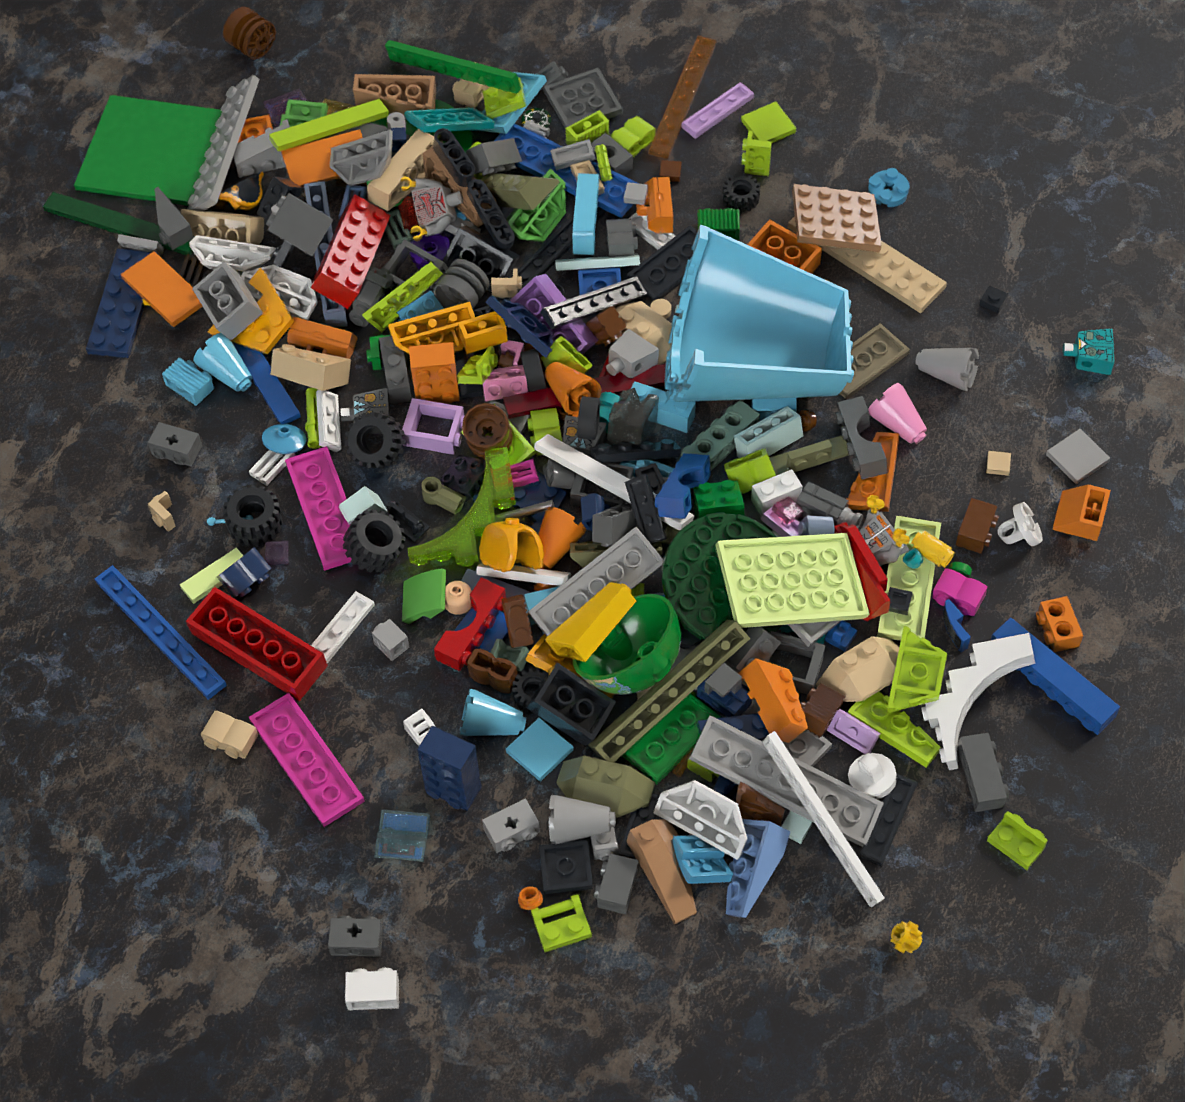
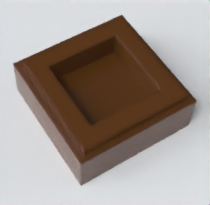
M661 160L660 177H670V181L680 182L682 162Z

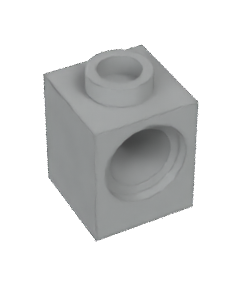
M390 619L377 625L372 632L374 644L391 661L409 648L407 635Z

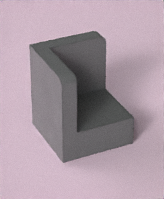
M723 663L705 681L704 692L709 695L712 691H715L721 697H725L730 691L736 694L741 689L742 676Z

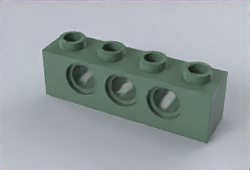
M739 400L735 405L729 406L720 419L716 418L709 429L701 432L691 445L685 446L681 452V457L683 453L709 455L710 469L712 471L736 449L734 435L760 422V414Z

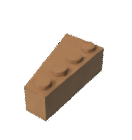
M355 74L353 86L356 106L380 99L389 113L399 112L404 115L405 111L435 109L437 94L435 76Z
M433 146L423 152L425 179L441 182L444 187L450 188L451 193L459 191L463 197V203L455 207L477 227L483 225L484 223L467 195V187H461L456 184L434 152ZM488 203L480 204L483 209L491 208V205Z

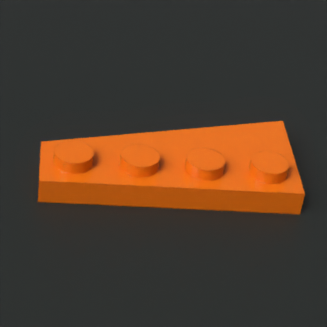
M876 432L872 442L881 443L887 459L888 473L866 479H861L860 474H858L856 481L853 482L850 488L851 492L848 498H846L849 500L848 508L851 510L868 511L871 508L867 506V498L870 495H876L878 499L883 500L885 503L884 507L878 511L889 512L899 433Z

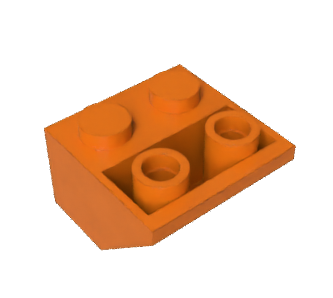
M1088 484L1062 491L1052 530L1097 541L1111 490Z

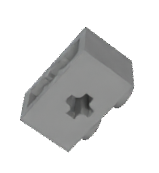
M526 798L482 820L484 831L496 853L502 850L508 851L523 840L533 839L540 832L539 821Z

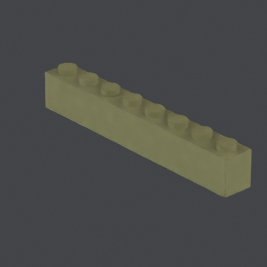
M726 620L669 671L660 682L649 689L599 734L594 741L589 743L588 746L600 760L615 762L750 639L736 621Z

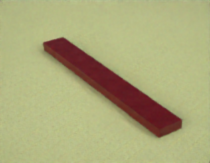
M666 363L655 365L633 378H629L623 373H617L615 376L607 375L594 379L600 384L601 393L611 392L618 396L629 394L634 382L653 388L665 386ZM551 387L503 397L508 419L530 415V411L563 408Z

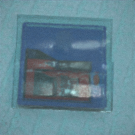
M381 810L374 857L423 862L427 845L430 814Z

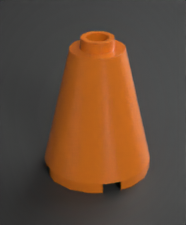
M554 362L547 366L544 377L567 414L578 417L582 396L600 398L601 386L594 378L560 362Z
M550 507L546 509L538 533L544 552L541 569L551 570L570 550V543H576L587 531L582 522L577 525L573 521L575 519L574 516L556 507H553L552 510Z

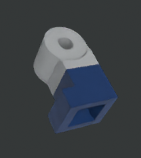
M399 112L391 113L387 117L388 130L393 131L392 153L398 152L407 142L405 117Z

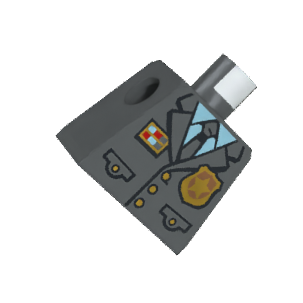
M388 388L354 395L353 407L341 408V420L353 421L355 417H362L361 414L370 412L390 416ZM378 427L370 431L371 434H383Z
M566 415L563 443L590 457V447H597L598 444H603L606 439V423L599 422L596 440L581 439L577 436L578 417Z

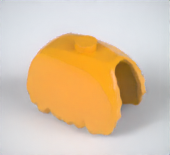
M506 518L505 521L491 523L485 527L479 546L480 560H482L483 565L490 566V568L497 571L501 570L503 573L511 571L515 562L534 570L542 568L544 557L543 545L540 537L531 527L519 523L518 518Z

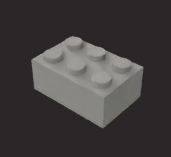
M226 262L221 263L192 288L215 328L230 340L234 339L263 314L239 273Z

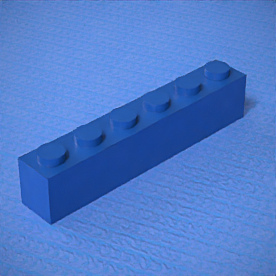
M1010 617L992 634L991 640L1029 633L1035 664L1016 670L1021 671L1027 676L1033 685H1038L1044 690L1051 700H1056L1062 705L1068 714L1074 715L1079 719L1086 729L1093 731L1097 735L1102 732L1116 718L1120 706Z

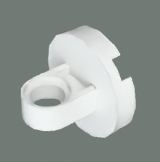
M1025 502L1014 505L1013 513L1015 518L999 526V537L1006 544H1012L1025 539L1030 546L1038 545L1043 539L1038 523L1035 524L1031 517L1034 515ZM1014 528L1011 535L1005 536L1007 530Z
M867 753L862 755L849 768L848 778L850 786L871 797L883 798L896 785L897 775L895 766L889 758L882 754Z

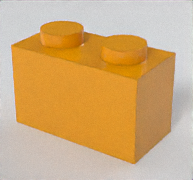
M495 311L458 322L460 339L466 354L508 342L506 324L503 318Z

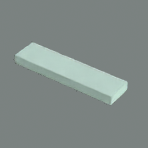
M636 254L633 256L555 260L557 271L634 266L640 264V257Z

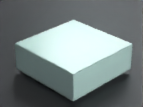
M790 811L782 828L791 831L789 838L801 844L812 825V821Z

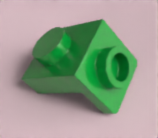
M391 335L370 337V349L366 351L367 360L372 362L373 370H382L379 338Z

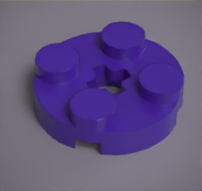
M439 234L427 237L423 235L420 241L413 240V242H410L426 252L429 247H432L434 251L427 253L443 261L450 247L449 239L445 235L443 237ZM410 252V258L418 269L430 263Z

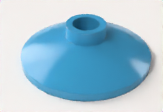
M278 424L267 428L263 432L262 442L267 449L273 452L291 454L300 451L305 446L306 435L296 426Z

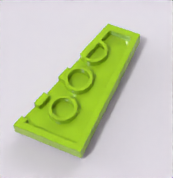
M430 262L363 313L362 316L379 331L383 332L388 327V324H391L399 317L396 312L420 297L443 273Z
M880 691L864 701H856L849 709L848 714L879 732L880 739L926 768L939 753L941 747L920 726L916 727L904 711L887 712L889 696H884Z

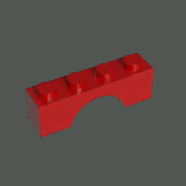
M482 577L470 593L471 606L477 613L474 621L462 630L445 631L434 648L437 661L458 671L464 665H467V661L475 647H479L483 642L486 630L493 627L499 610L503 611L501 599L506 598L505 588Z

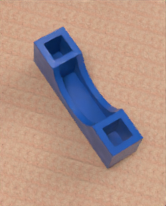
M683 453L679 462H676L674 470L669 473L666 483H663L661 491L655 497V507L658 508L659 517L679 519L687 517L692 508L690 488L704 484L711 476L709 455Z

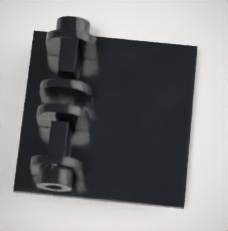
M458 455L441 477V484L465 496V502L472 500L476 493L475 490L480 489V486L491 473V467L489 466L491 461Z

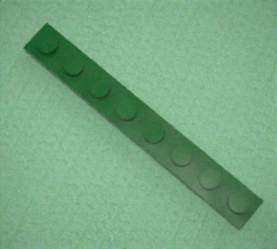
M392 40L385 44L388 56L392 61L486 85L506 92L518 94L521 90L517 73Z

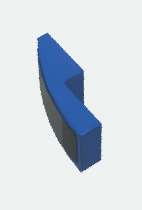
M948 599L945 601L943 609L945 627L957 649L963 652L969 647L971 636L961 626L964 615Z

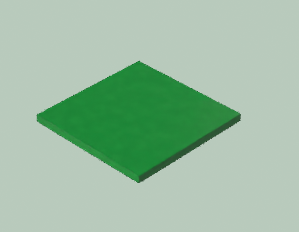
M110 95L75 181V190L156 201L155 188L159 187L172 204L189 206L188 200L196 190L193 186L200 178L201 173L199 169L206 161L204 155L211 146L210 138L217 129L215 124L221 117L222 111L219 109Z

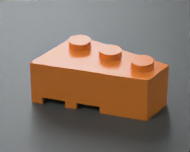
M756 658L738 673L750 689L747 693L750 699L755 698L761 709L758 714L769 734L775 731L781 741L790 743L808 729L805 713L802 710L799 695L792 679L793 676L789 669Z

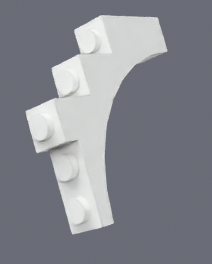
M1029 633L972 644L974 653H969L972 666L948 671L950 677L949 680H946L948 693L940 695L937 701L925 703L926 706L922 707L924 721L929 720L930 727L936 730L937 740H942L944 748L939 749L942 763L947 762L949 770L958 769L957 746L959 732L973 702L988 686L1000 677L1016 669L1035 664Z

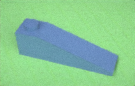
M742 819L747 841L738 860L733 858V862L729 863V868L733 873L732 882L728 885L726 914L729 916L747 917L784 855L791 831L770 821Z

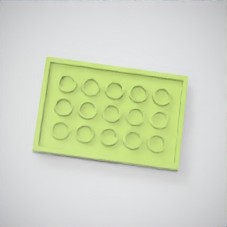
M847 533L718 541L715 545L733 619L741 628L864 619L870 615Z

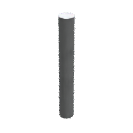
M549 500L488 517L489 524L505 521L506 518H521L546 511L548 507L552 509L555 507L554 502Z

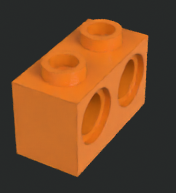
M1065 596L1041 602L1038 612H1036V619L1038 624L1042 625L1044 629L1046 644L1050 645L1053 652L1079 647L1083 634L1068 597Z

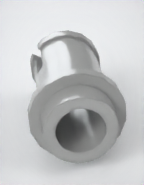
M527 120L523 128L546 139L550 133L549 128L536 124L534 120Z

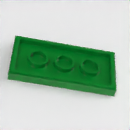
M690 693L623 753L622 756L658 785L695 747L699 738L698 721L707 720L710 715L715 718L721 717Z

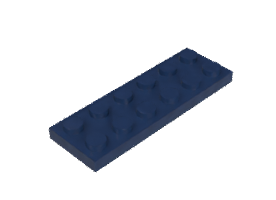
M117 249L87 343L86 351L88 354L129 358L145 305L143 304V298L122 279L121 274L152 252Z

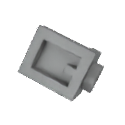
M611 827L610 832L590 836L594 860L608 861L610 854L618 855V844L614 827Z

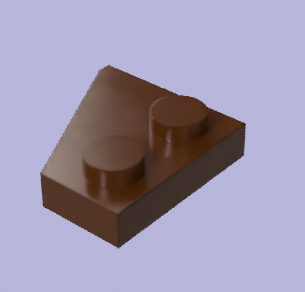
M740 782L736 803L738 804L741 818L770 821L781 827L785 809L747 784Z

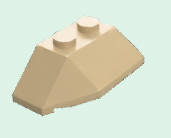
M642 301L615 307L619 313L618 317H621L626 324V328L621 332L624 333L630 329L659 348L658 365L665 364L667 351L670 350L672 344L669 343L672 323Z
M872 636L835 658L817 681L815 687L818 688L820 683L844 695L846 697L844 702L864 701L893 682L899 647L892 639Z

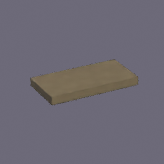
M881 323L853 342L851 370H854V376L851 383L847 382L840 394L847 400L906 357L910 349Z

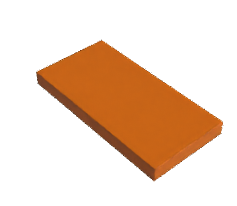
M360 129L281 151L289 179L303 188L304 184L340 178L330 168L331 148L362 139Z
M155 251L121 274L122 279L172 327H175L203 307L194 293L193 287Z

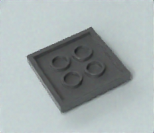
M599 68L544 86V93L564 128L598 110L607 119L622 114V107Z

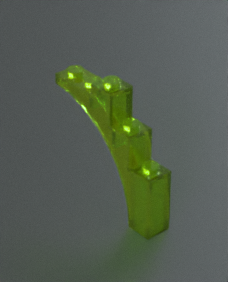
M507 447L485 450L486 468L484 480L473 506L455 527L442 536L425 544L409 547L408 556L411 564L424 565L432 560L448 561L451 557H455L456 564L461 566H471L474 562H479L476 536L482 537L485 527L496 522L494 508L507 509L512 505H516Z

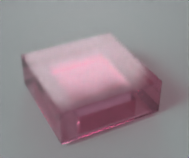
M789 496L775 503L771 509L786 524L798 519L804 512Z

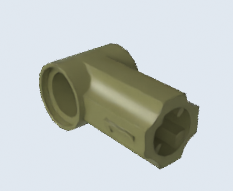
M427 477L422 482L424 502L430 505L436 504L454 514L461 511L466 500L465 496L442 485L441 481L436 477Z

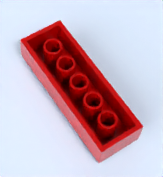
M354 194L341 215L310 288L348 309L361 290L391 215Z
M216 587L210 591L186 620L194 636L287 694L290 693L298 701L303 698L328 666L322 652Z

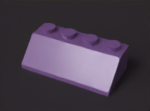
M547 274L535 276L510 301L524 305L551 330L540 311L544 307L565 301L566 299ZM582 319L551 330L554 333L553 343L562 336L582 355L598 341Z

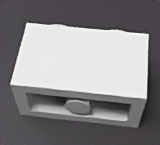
M791 469L752 485L751 501L762 517L775 504L785 508L796 503L803 486Z
M380 968L378 971L355 969L352 972H346L345 1002L348 1010L399 1008V977L397 970Z

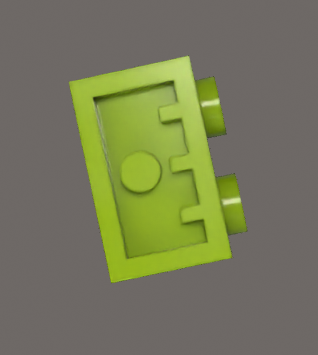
M749 131L748 138L743 139L742 150L746 151V153L743 152L741 165H745L744 173L769 176L772 142L753 140V131Z
M489 346L483 355L470 357L457 375L458 384H483L498 364V357L494 352L493 346Z
M1009 811L1004 814L1003 820L987 839L990 844L1026 870L1043 852L1048 841L1041 831L1032 829L1025 824L1020 816Z

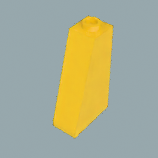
M608 583L545 639L557 656L586 662L636 602L631 594V589L623 583Z

